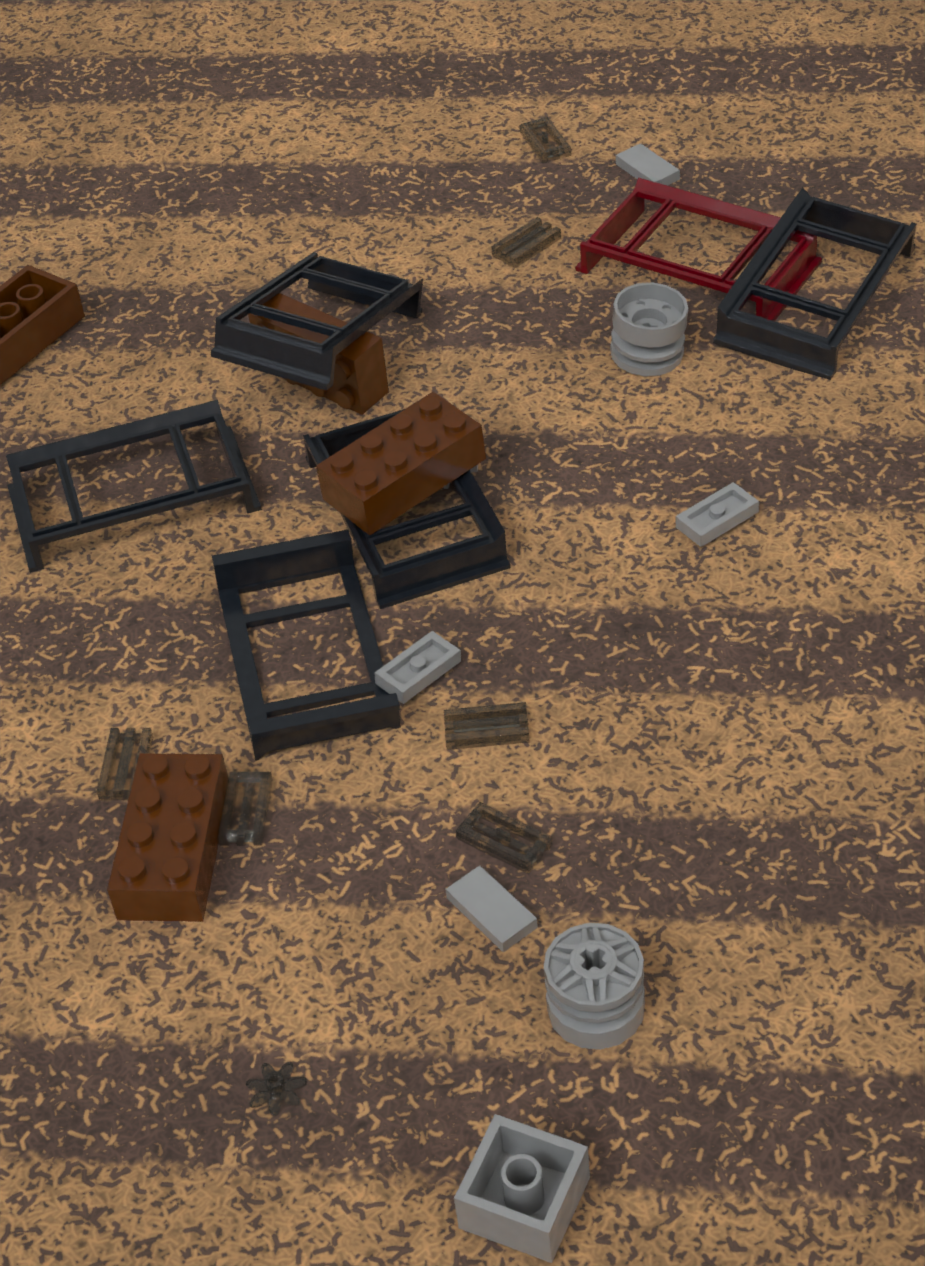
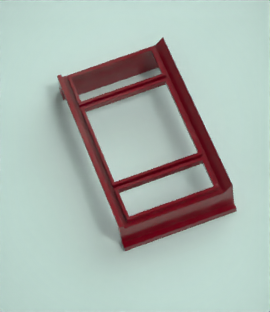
M638 178L633 192L586 242L582 241L580 243L581 261L577 264L575 270L588 274L604 256L728 293L736 282L734 280L736 276L752 259L781 217ZM645 199L662 204L624 247L614 245L645 211ZM675 208L758 231L721 276L637 252ZM798 230L790 239L791 241L798 242V244L764 284L794 295L798 293L822 263V258L816 256L817 236ZM751 295L748 299L756 302V316L775 321L787 306L756 295Z

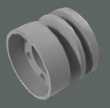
M653 282L637 283L624 288L617 294L613 303V330L611 332L610 352L612 360L619 368L631 374L641 376H660L671 372L681 363L684 355V332L688 317V305L685 297L679 291L667 285Z
M586 923L570 927L555 937L547 949L544 961L547 1012L552 1027L565 1041L580 1048L601 1050L620 1045L634 1035L642 1023L645 1008V988L643 985L644 959L638 943L626 931L609 924Z

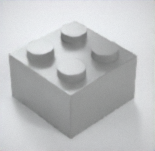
M495 1114L454 1197L459 1229L552 1263L590 1179L588 1146Z

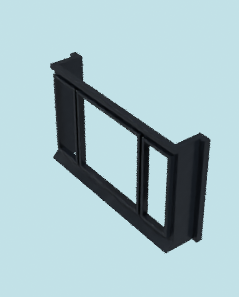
M802 187L719 304L717 331L713 338V344L793 370L831 380L836 373L838 351L841 344L899 254L910 257L915 250L916 244L914 239L917 223L912 222L909 226L905 223L811 197ZM796 230L880 255L845 310L759 284ZM751 295H756L836 320L837 323L828 337L825 338L740 310Z
M313 252L216 317L215 344L211 350L210 357L327 391L333 386L335 358L338 353L391 312L416 319L421 315L423 309L420 307L423 278L411 284L403 278L322 256L318 257V253ZM300 278L308 279V289L366 304L369 307L341 328L263 306V304ZM248 314H254L330 337L322 343H317L240 320Z
M218 400L6 455L13 483L7 486L30 573L44 569L39 545L236 492H240L247 514L262 510L231 426H226ZM215 422L218 436L234 477L200 486L181 430ZM170 434L189 489L83 517L67 460ZM56 464L72 520L35 530L21 472Z
M403 410L322 433L311 438L309 434L303 435L307 455L305 457L309 467H316L322 461ZM470 470L452 481L464 504L380 529L372 535H368L341 514L372 576L375 600L380 609L511 568L507 559L505 530ZM468 516L472 517L481 535L386 565L375 546Z
M349 530L212 555L219 598L255 761L271 751L389 727L401 728L400 704L397 694H389L375 684V672L383 667V662L354 566L352 540ZM338 573L341 575L346 595L243 614L239 597L241 593L293 584ZM350 607L371 682L264 704L247 628ZM375 695V697H373V698H368V699H363V700H358V701H353V702H348V703H343V704L328 706V705H332V704H337V703H341V702H345V701H350V700H354V699H359V698H363V697ZM288 714V715H284V716L269 718V717H273V716Z

